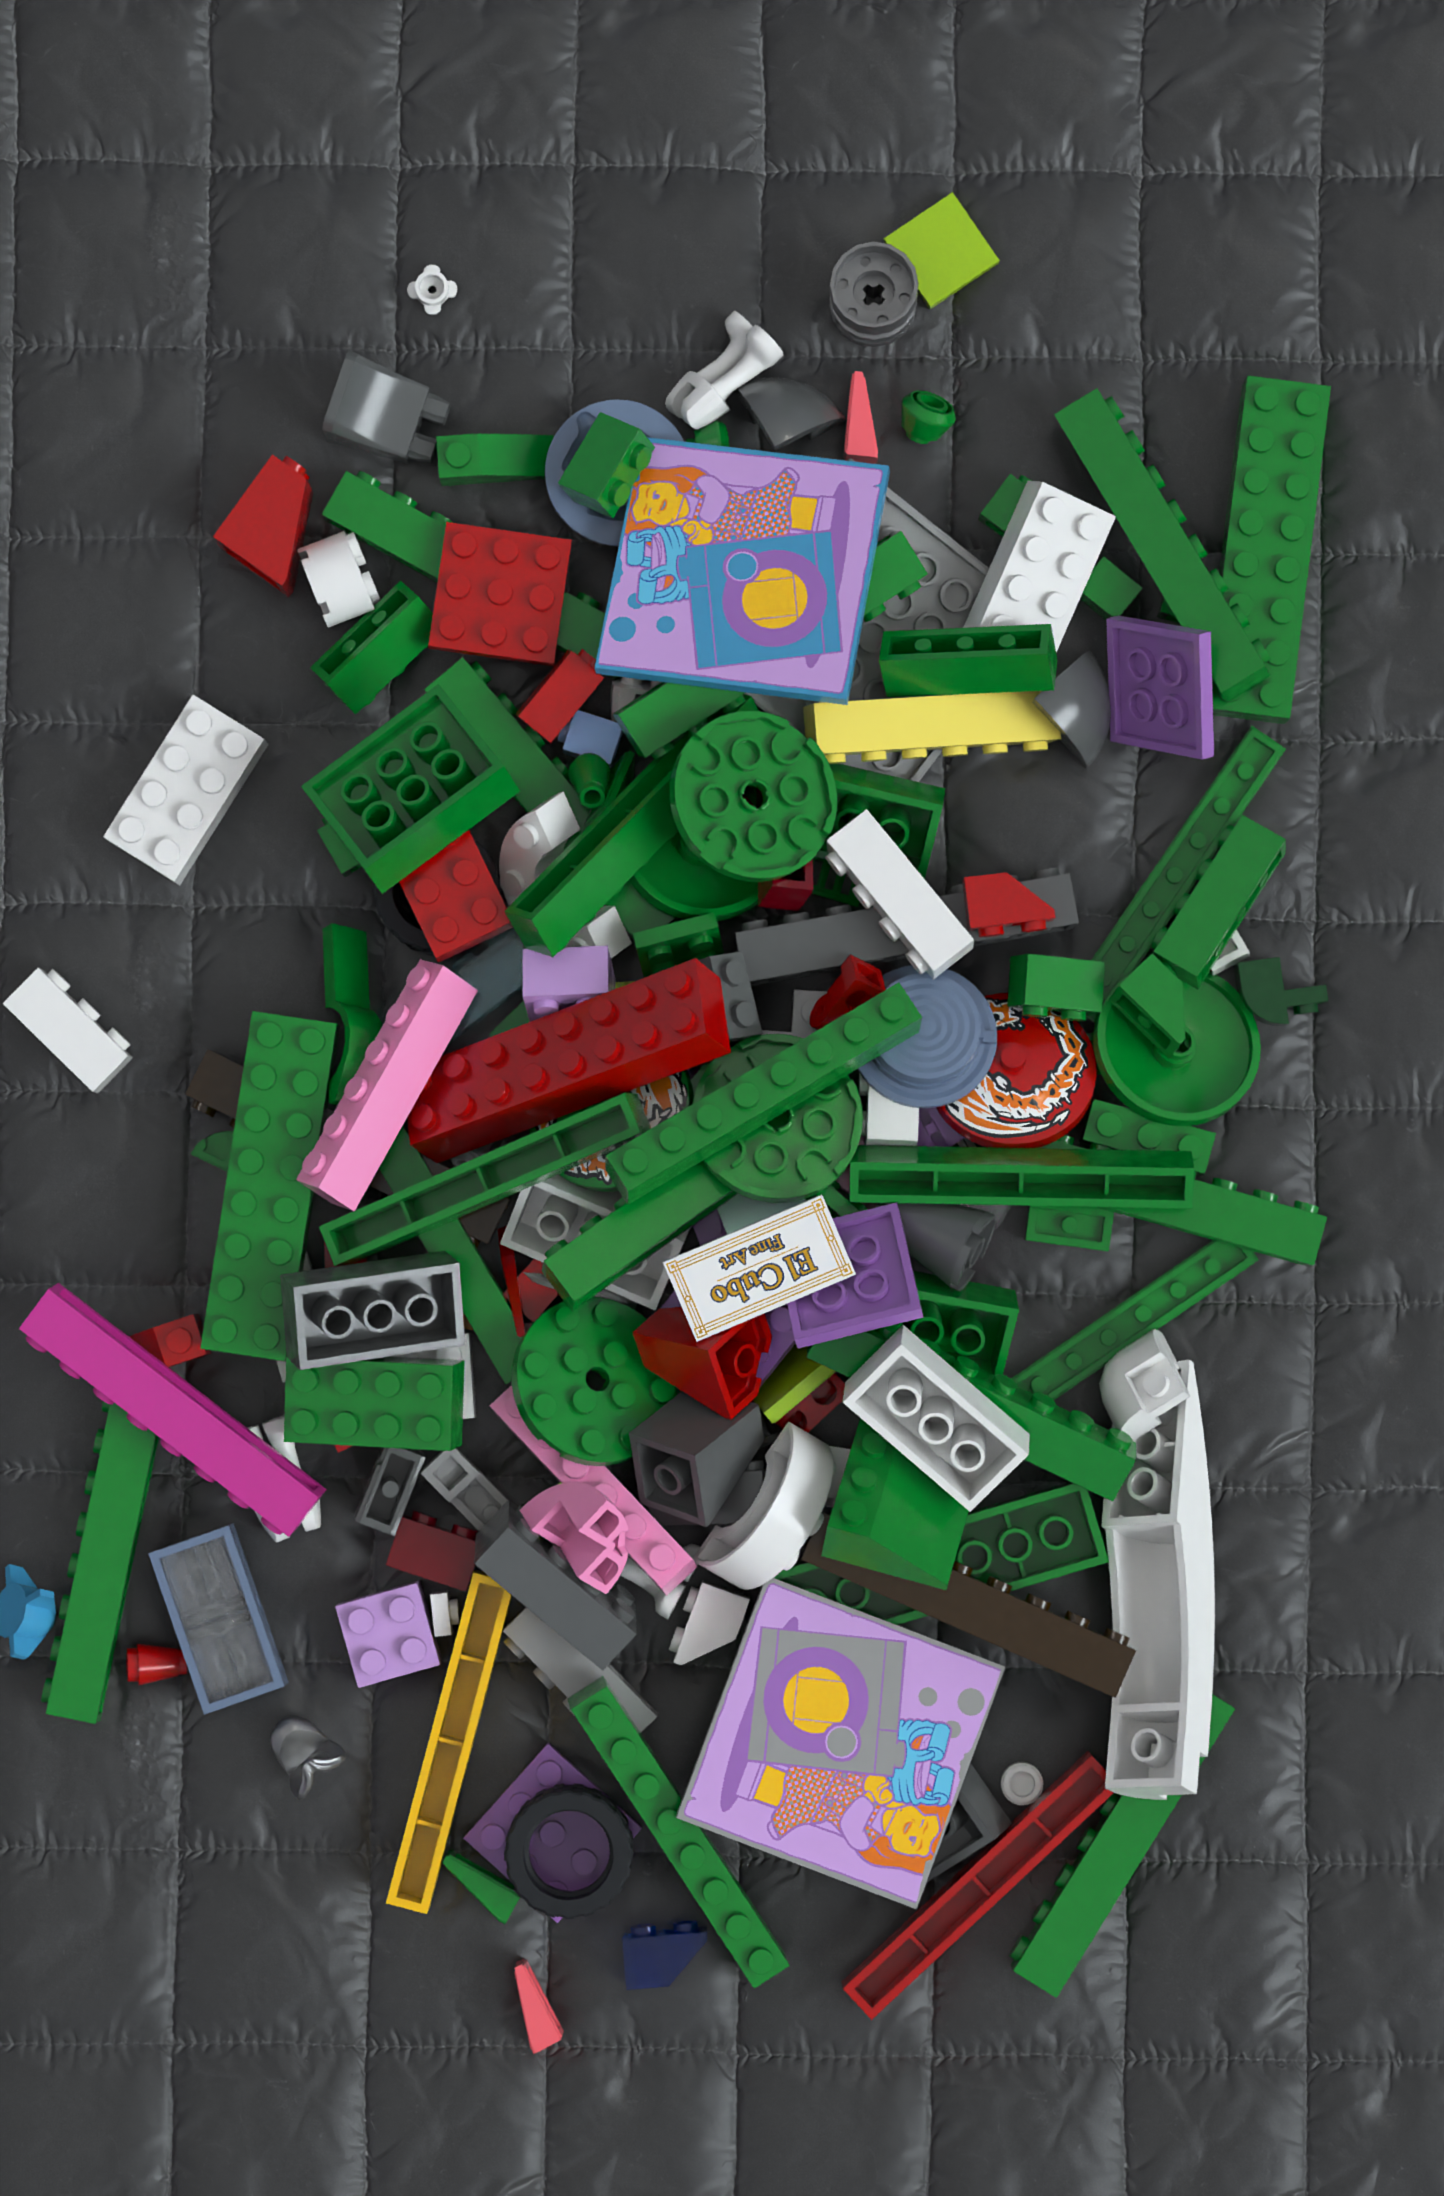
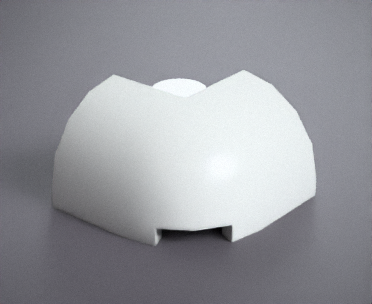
M1156 1329L1132 1342L1113 1356L1105 1364L1099 1382L1102 1402L1114 1427L1127 1433L1133 1441L1160 1425L1161 1421L1158 1416L1190 1397L1177 1371L1179 1365L1163 1333Z

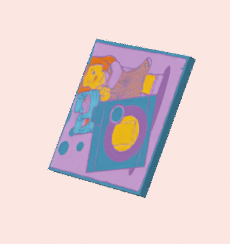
M647 437L655 446V449L652 452L648 466L640 472L630 489L595 663L596 674L848 705L889 481V466Z

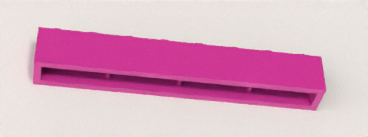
M60 1283L55 1284L45 1292L19 1329L27 1335L25 1337L26 1341L33 1348L42 1353L48 1351L59 1359V1366L63 1371L76 1379L82 1377L94 1386L93 1392L99 1399L110 1405L116 1403L128 1413L126 1417L134 1426L144 1431H147V1429L151 1430L161 1438L160 1444L163 1448L177 1457L181 1455L195 1464L193 1468L199 1476L208 1482L214 1483L217 1481L228 1490L227 1495L234 1503L242 1508L247 1509L250 1507L262 1516L261 1522L272 1532L279 1535L284 1533L289 1537L300 1526L327 1490Z

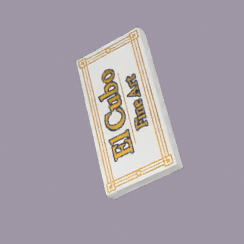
M822 1194L663 1261L696 1342L856 1275Z

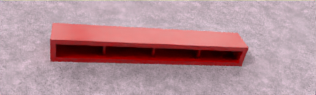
M1089 1751L1083 1754L1036 1801L1019 1814L1005 1831L987 1844L841 1981L842 1989L871 2020L1114 1793L1105 1789L1106 1769Z

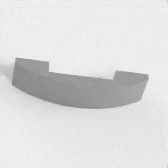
M457 1448L452 1451H441L420 1471L422 1476L449 1503L451 1502L478 1531L509 1500Z

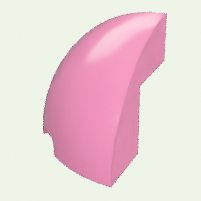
M566 1482L552 1486L528 1501L520 1509V1512L531 1531L559 1546L580 1580L607 1594L620 1577L628 1558V1551L625 1547V1531H629L625 1518L616 1505L601 1491L582 1482Z

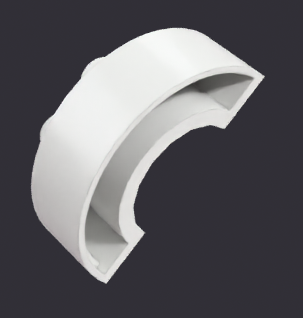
M564 791L550 797L517 820L504 838L499 858L500 886L509 906L563 852L568 838L581 830ZM603 906L596 913L593 920L585 924L575 934L566 947L608 945L610 957L613 958L629 946L631 941L616 907Z
M789 1421L765 1454L767 1463L765 1478L760 1492L751 1507L731 1526L721 1528L716 1525L693 1557L695 1563L740 1589L749 1590L757 1588L770 1581L783 1569L785 1571L791 1569L799 1557V1550L807 1538L818 1532L824 1520V1515L821 1512L826 1503L837 1465L833 1462V1455L829 1445Z

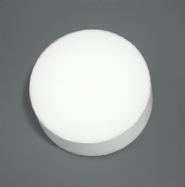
M1015 1762L1003 1771L1000 1786L1004 1796L1010 1802L1017 1805H1028L1036 1801L1041 1795L1043 1778L1034 1765L1027 1762Z

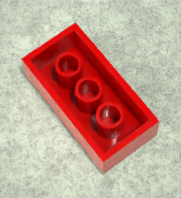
M469 830L399 881L438 963L513 928L504 912L507 909Z

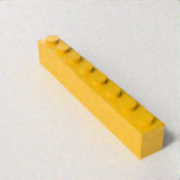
M475 1570L472 1575L386 1904L424 1914L428 1913L431 1906L512 1595L483 1571Z

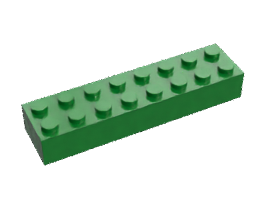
M1247 376L1242 384L1219 573L1229 590L1222 594L1229 607L1238 603L1250 623L1249 626L1243 629L1249 640L1252 642L1259 638L1269 654L1271 660L1265 663V666L1271 676L1228 702L1212 678L1213 715L1278 724H1285L1290 719L1331 386L1256 376Z
M252 1011L200 1349L286 1361L280 1275L302 1272L304 1267L315 1192L296 1179L302 1170L304 1159L315 1147L326 1122L329 1104L328 1082L333 1077L340 1026L337 1023Z
M1067 1482L968 1512L955 1561L973 1568L971 1577L986 1583L988 1577L991 1576L1011 1585V1591L1108 1563L1109 1559L1088 1490L1075 1483ZM806 1561L797 1562L791 1569L787 1571L783 1569L774 1577L777 1580L895 1625L929 1616Z

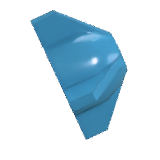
M9 1564L5 1566L6 1587L0 1593V1636L9 1639L10 1657L24 1660L31 1655L53 1628L56 1621L55 1598L53 1591L38 1589L23 1567Z

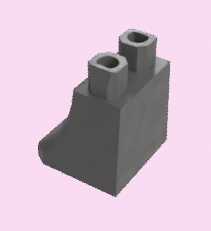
M349 350L324 418L322 431L327 442L406 464L409 463L410 459L432 463L437 449V441L434 438L419 434L423 420L444 426L451 405L448 401L432 394L430 387L393 372Z

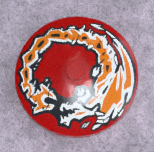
M1008 993L984 996L992 1009L997 1027V1047L992 1065L982 1082L968 1095L951 1104L936 1107V1109L953 1130L971 1142L984 1147L1039 1148L1057 1141L1080 1122L1094 1094L1097 1066L1095 1053L1089 1037L1077 1021L1061 1020V1012L1048 1011L1047 1017L1023 1016L1022 1008L1007 1007Z

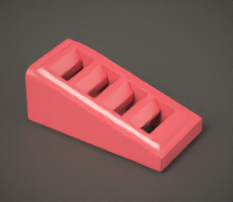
M854 371L850 381L843 459L847 461L849 458H852L856 462L876 464L878 460V447L866 380L863 372Z
M523 1958L516 1962L514 1974L530 2049L535 2054L562 2040L564 2030L527 1959Z

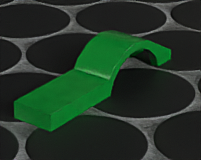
M331 923L322 929L325 1008L336 1010L340 1014L345 1029V1045L342 1059L336 1073L328 1082L329 1104L338 1105L344 1095L347 1083L355 1076L364 1060L367 1047L375 1040L382 1028V1022L376 1012L370 1010L367 932Z

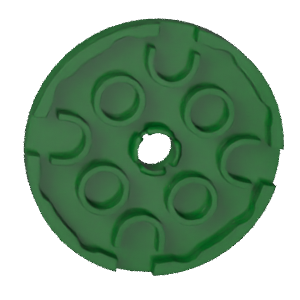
M739 711L723 715L709 722L698 730L683 746L674 763L670 779L671 811L676 827L684 842L707 866L725 876L742 881L764 882L776 880L806 865L817 855L827 836L831 834L836 818V783L824 753L811 737L807 739L801 732L789 725L790 721L771 713ZM746 786H754L761 791L763 802L759 808L750 805L745 798H742Z
M763 1034L737 1042V1045L730 1048L731 1053L718 1057L709 1064L699 1080L692 1104L804 1038L787 1034ZM846 1075L787 1110L785 1113L788 1116L789 1123L786 1126L775 1130L768 1123H765L703 1160L704 1164L725 1186L753 1200L770 1203H788L818 1194L828 1188L843 1174L849 1166L860 1141L863 1112L861 1099L853 1079L851 1080Z
M592 1297L574 1311H571L565 1302H561L547 1310L532 1323L522 1341L518 1343L514 1354L511 1372L512 1389L516 1406L524 1423L538 1440L542 1439L550 1447L561 1453L560 1457L578 1464L608 1466L633 1458L629 1432L677 1396V1387L651 1372L643 1365L632 1332L647 1319L634 1309L620 1302L601 1297ZM592 1369V1371L600 1374L602 1379H606L602 1391H594L587 1385L586 1374L589 1370Z

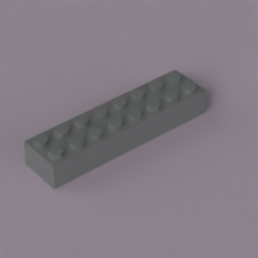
M1059 868L1035 871L1034 875H1031L1032 880L1020 882L1055 909L1056 918L1051 922H1046V930L1021 932L1020 925L1003 927L1004 935L979 938L978 930L968 931L963 885L951 886V890H948V895L939 896L974 939L973 947L1071 930L1079 923L1070 873L1060 875ZM1011 875L1018 881L1017 875ZM850 905L825 909V917L814 919L809 918V912L784 916V924L769 927L767 920L743 923L741 932H735L737 952H743L751 986L841 971L840 966L850 954L870 965L907 959L905 954L909 950L900 939L893 942L879 924V921L883 918L873 906L869 909L851 912Z

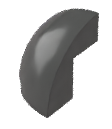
M784 377L758 378L746 382L735 390L752 423L759 424L774 452L805 435L811 441L847 421L841 410L828 396L817 388L795 379Z
M1090 650L1079 657L1055 679L1054 690L1040 692L1032 702L1061 732L1060 741L1086 769L1103 748L1110 730L1111 719L1108 679L1099 661Z

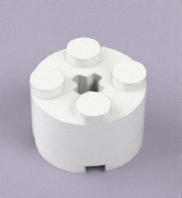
M345 531L297 549L316 601L320 604L323 611V617L328 628L375 610L374 604L378 603L381 599L370 572L361 573L359 566L366 564L354 532L346 535Z

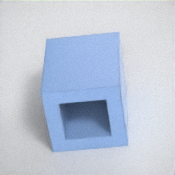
M578 710L559 733L558 741L564 743V754L577 758L584 753H594L603 758L608 763L609 768H611L623 735V730L617 722Z

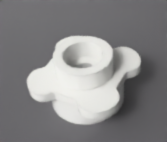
M428 265L415 282L409 283L407 292L410 298L418 299L424 305L427 314L436 315L440 313L441 305L448 298L456 296L457 285L454 281H447L445 276L440 273L438 266ZM431 286L436 287V292L433 294L428 291Z

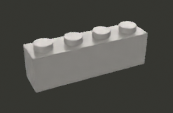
M527 1607L504 1627L503 1632L508 1636L503 1641L505 1645L519 1659H522L525 1655L528 1656L537 1666L533 1673L548 1689L551 1690L556 1685L567 1698L563 1701V1704L572 1714L568 1698L604 1676L640 1733L657 1718L658 1712L610 1663L602 1671Z

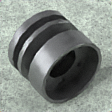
M873 241L856 245L840 257L832 271L829 306L833 322L843 336L858 345L878 347L893 343L907 332L915 317L919 283L915 267L906 254L891 244ZM868 295L872 299L878 295L881 296V305L873 302L868 306L866 304V296Z

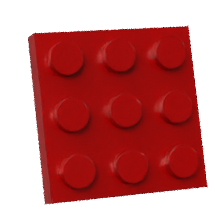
M446 522L428 644L429 649L554 666L572 540Z

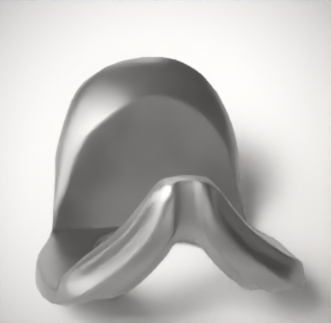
M299 1716L284 1717L275 1725L271 1732L270 1746L272 1752L289 1775L290 1789L299 1800L305 1798L312 1789L313 1773L315 1771H330L340 1766L346 1759L344 1748L340 1744L329 1740L306 1718ZM320 1753H328L330 1758L313 1757Z

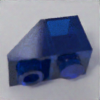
M695 1920L672 1923L673 1929L656 1931L655 1924L631 1926V1933H623L622 1936L626 1990L669 1987L707 1942V1926L698 1927V1921Z

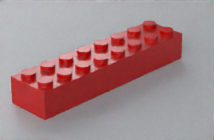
M694 958L441 1056L407 1117L410 1145L435 1163H440L731 1053L721 978L698 959Z

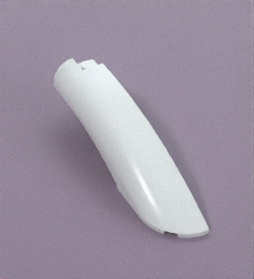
M1191 1360L1177 1362L1179 1365L1177 1371L1190 1397L1158 1416L1161 1424L1133 1441L1136 1442V1462L1114 1501L1106 1498L1103 1500L1101 1527L1106 1531L1113 1630L1129 1637L1127 1646L1136 1650L1116 1698L1112 1697L1105 1789L1120 1795L1142 1799L1167 1800V1795L1197 1794L1200 1757H1208L1214 1668V1553L1205 1440L1194 1363Z

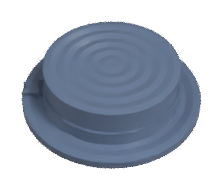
M617 399L588 405L574 413L564 422L555 434L547 453L545 483L555 511L567 526L592 542L619 547L628 500L624 505L620 506L614 518H610L574 502L558 484L598 414L602 412L641 429L646 437L683 442L684 440L675 426L655 409L638 402Z
M912 965L884 974L883 980L886 990L899 982L921 1014L922 1021L919 1033L858 1068L863 1079L883 1097L895 1103L914 1108L940 1107L951 1104L968 1095L987 1075L997 1047L995 1018L983 994L969 980L949 969H946L934 980L926 971L923 974H919Z

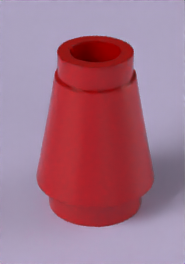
M138 1643L136 1648H126L127 1682H138L139 1686L179 1675H187V1664L181 1649Z

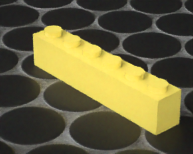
M1042 691L848 701V705L823 702L812 703L803 707L805 737L807 739L811 737L817 743L829 764L845 763L846 755L861 754V762L887 760L886 753L902 752V759H919L927 757V750L942 749L943 757L968 755L967 748L982 747L983 754L1007 753L1008 745L1021 744L1023 745V752L1048 750V743L1061 739V732L1032 703L1034 698Z

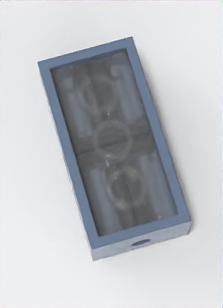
M234 1523L148 1553L204 1715L279 1689L289 1683Z

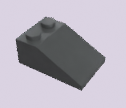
M971 1762L927 1882L995 1840L1012 1824Z

